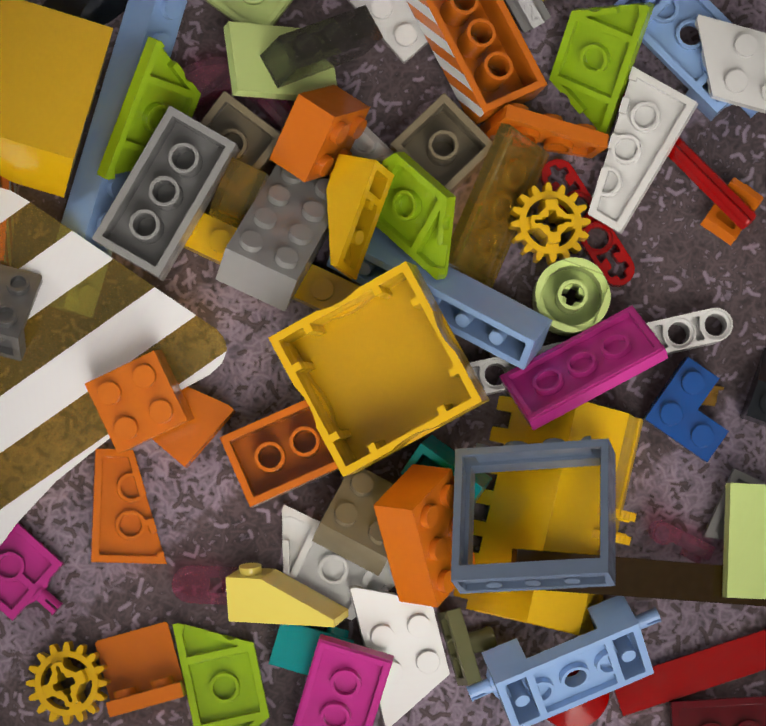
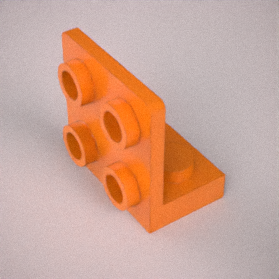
M168 622L158 623L95 642L96 650L100 653V665L108 666V669L103 672V676L111 680V684L106 685L110 699L106 702L109 718L187 695Z

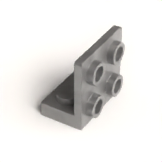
M0 264V356L22 361L26 351L24 328L43 280L40 274Z

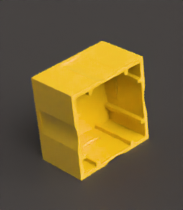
M0 0V176L13 183L64 198L78 153L86 118L90 113L113 32L112 27L25 0Z
M407 261L358 287L341 302L331 307L317 310L268 337L294 387L308 403L314 416L316 428L343 477L360 472L490 401L418 267Z

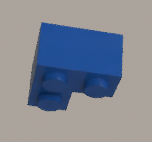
M684 357L642 419L702 461L708 462L729 431L703 414L698 408L720 378L691 358Z

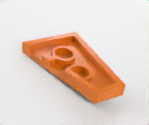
M519 103L505 105L479 127L489 138L492 135L510 138L509 145L523 147L524 145H534L539 142L544 143L543 148L548 152L591 159L607 149L609 134L596 131L597 129L593 125L566 122L559 115L536 113L530 111L526 105Z
M116 449L95 450L91 562L167 564L134 450H128L120 454L117 453Z

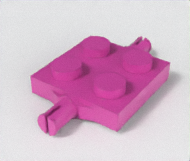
M19 522L0 546V610L13 621L28 605L37 601L53 616L63 603L51 594L47 588L51 578L65 563Z

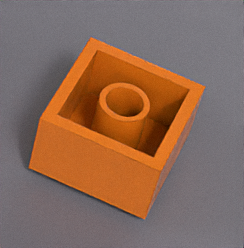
M336 85L299 93L269 159L303 182L330 175L339 154L352 156L350 150L355 140L362 135L367 126L365 118L370 107Z
M162 349L153 350L85 383L118 454L194 419Z

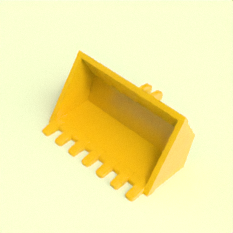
M499 396L496 409L511 413L508 429L492 427L490 441L505 445L510 441H522L527 444L543 443L544 440L550 438H558L564 441H578L586 436H591L592 439L609 438L616 454V543L630 546L632 537L620 533L618 530L620 521L627 523L635 522L637 516L636 513L625 511L623 508L643 419L634 417L629 413L586 402L533 431L513 399L507 396ZM600 465L490 473L497 475L494 490L485 489L476 501V503L490 507L486 522L474 520L473 535L482 537L479 553L474 552L475 564L509 563L512 558V549L600 555ZM455 587L453 595L456 597L468 599L466 609L579 636L594 630L587 608L603 600V595L546 590L460 594Z

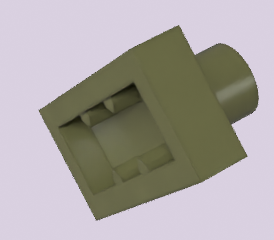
M461 607L437 613L458 686L471 685L482 681L474 654L497 646L491 626H486L468 632Z

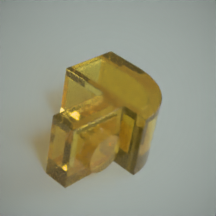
M232 157L215 193L209 216L237 229L268 180V174Z

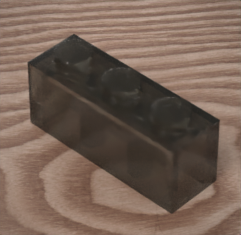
M364 5L280 35L260 57L277 88L365 55L383 36L367 6Z

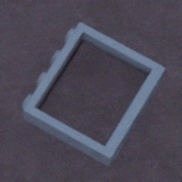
M586 436L578 441L550 438L544 440L543 443L527 444L522 441H510L504 446H488L476 443L475 448L455 449L451 582L460 594L616 586V454L609 438L592 439L591 436ZM600 465V558L473 564L476 473Z

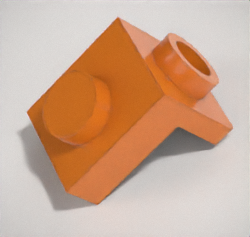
M732 178L728 183V186L754 211L764 199L762 195L737 178ZM715 203L700 224L730 246L742 231Z

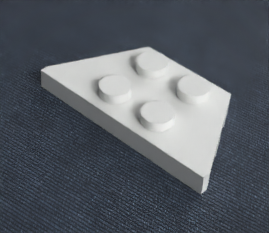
M698 14L695 20V27L700 37L703 66L707 71V85L710 98L766 114V33Z
M284 505L282 508L284 574L347 608L349 615L347 619L353 620L356 614L348 586L358 585L362 588L382 592L383 590L389 591L395 586L388 560L380 575L377 576L312 541L320 521Z
M351 585L348 587L364 647L394 656L379 704L384 726H392L450 674L434 609L431 606L400 602L397 593L384 590L382 592L362 588L358 585Z

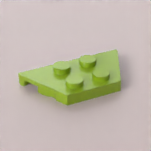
M651 2L577 8L571 11L549 80L560 93H564L569 98L570 104L579 114H585L597 128L596 131L606 134L611 132L629 80L631 68L635 63L655 5Z
M149 36L97 171V175L108 180L115 179V174L132 171L169 106L192 118L201 96L193 82L186 79L185 72L176 61L171 60L163 49L165 47L164 44Z
M395 152L382 161V165L394 174V178L376 227L434 279H445L448 274L456 196L405 152Z
M182 623L172 624L193 726H259L270 717L255 642Z

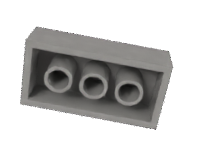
M169 106L92 239L99 245L164 281L240 151L237 144Z
M276 164L226 246L216 280L280 310L286 311L329 235L326 194L329 179L321 177L303 182Z

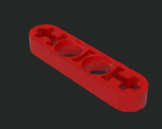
M563 159L549 161L541 172L540 180L542 186L549 182L548 179L552 174L551 168L555 167L557 171L564 169L567 174L563 180L567 188L569 189L572 184H575L578 190L571 191L566 196L569 197L576 192L578 194L577 198L583 199L586 202L589 211L592 196L574 168ZM558 182L551 184L552 191H556L560 187ZM558 204L559 207L568 214L566 209L562 207L560 204ZM587 211L586 215L582 218L590 219L591 223L583 227L582 231H585L587 234L593 229L604 231L607 235V244L601 249L592 248L587 240L578 241L590 261L603 272L609 286L621 287L626 285L635 273V266L631 257L613 229L589 216ZM612 246H615L618 252L613 253L611 256L617 264L624 263L627 268L623 272L625 278L620 279L617 275L611 278L608 274V271L612 268L610 262L605 258L600 263L597 256L606 254Z

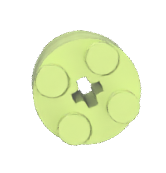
M578 257L565 258L548 266L537 280L532 294L533 310L553 320L549 331L566 337L575 336L598 324L607 313L611 301L610 287L603 272L591 261ZM570 289L576 291L575 297L580 300V302H575L572 306L566 304V298L562 296V293L567 294Z

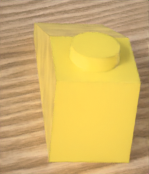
M260 563L241 564L238 570L225 577L229 622L335 627L349 616L348 609L277 569L262 568Z

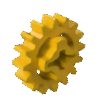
M547 182L543 185L541 192L534 185L528 190L529 197L521 194L516 199L521 207L510 209L509 214L515 217L516 220L510 222L507 227L510 230L517 231V235L511 242L512 244L521 242L524 245L520 251L522 256L530 251L534 253L533 263H538L542 257H546L547 265L550 266L556 262L557 256L562 260L570 258L569 251L574 254L580 252L582 248L577 241L588 239L589 234L582 231V228L588 226L591 220L581 217V213L587 209L586 204L577 206L574 203L578 197L576 192L568 197L564 195L565 185H561L556 191H552L551 183ZM539 202L537 215L526 217L530 207ZM558 204L564 207L568 214L565 211H563ZM547 217L549 223L558 225L551 231L549 225L541 223ZM571 231L568 241L559 247L561 234ZM529 234H532L540 242V245Z
M66 641L63 645V651L57 643L49 646L51 655L40 652L36 656L41 664L29 666V670L36 674L35 679L26 681L27 686L35 687V693L28 697L29 701L39 699L41 704L36 712L40 714L49 710L50 722H55L62 716L64 725H69L73 722L74 715L79 722L87 720L86 710L92 714L98 713L100 708L96 704V700L105 701L108 698V695L101 691L103 686L111 684V680L101 676V673L106 671L108 666H98L96 661L100 653L94 652L87 655L88 645L85 643L80 644L74 650L73 641ZM68 657L79 660L87 668L81 669L74 666ZM51 668L52 675L48 684L45 685L47 671ZM73 677L75 684L71 685L70 688L64 689L61 682L66 678ZM92 680L91 691L88 698H86L84 691L88 682ZM54 696L63 700L66 707L56 704L51 697Z

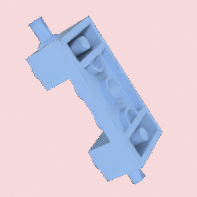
M618 0L614 5L644 2L655 4L642 43L689 89L685 95L698 103L697 108L710 121L724 108L733 105L710 98L707 85V71L703 66L701 56V42L699 41L695 45H687L680 38V30L682 28L690 26L696 29L695 20L698 14L732 23L710 0ZM741 107L750 118L758 112Z
M615 596L587 608L594 627L593 631L577 636L529 658L525 657L517 638L482 652L487 666V678L466 686L472 702L490 693H494L499 698L511 726L534 725L654 674L641 630L662 622L656 607L634 615L624 596ZM579 670L574 676L567 677L569 673Z

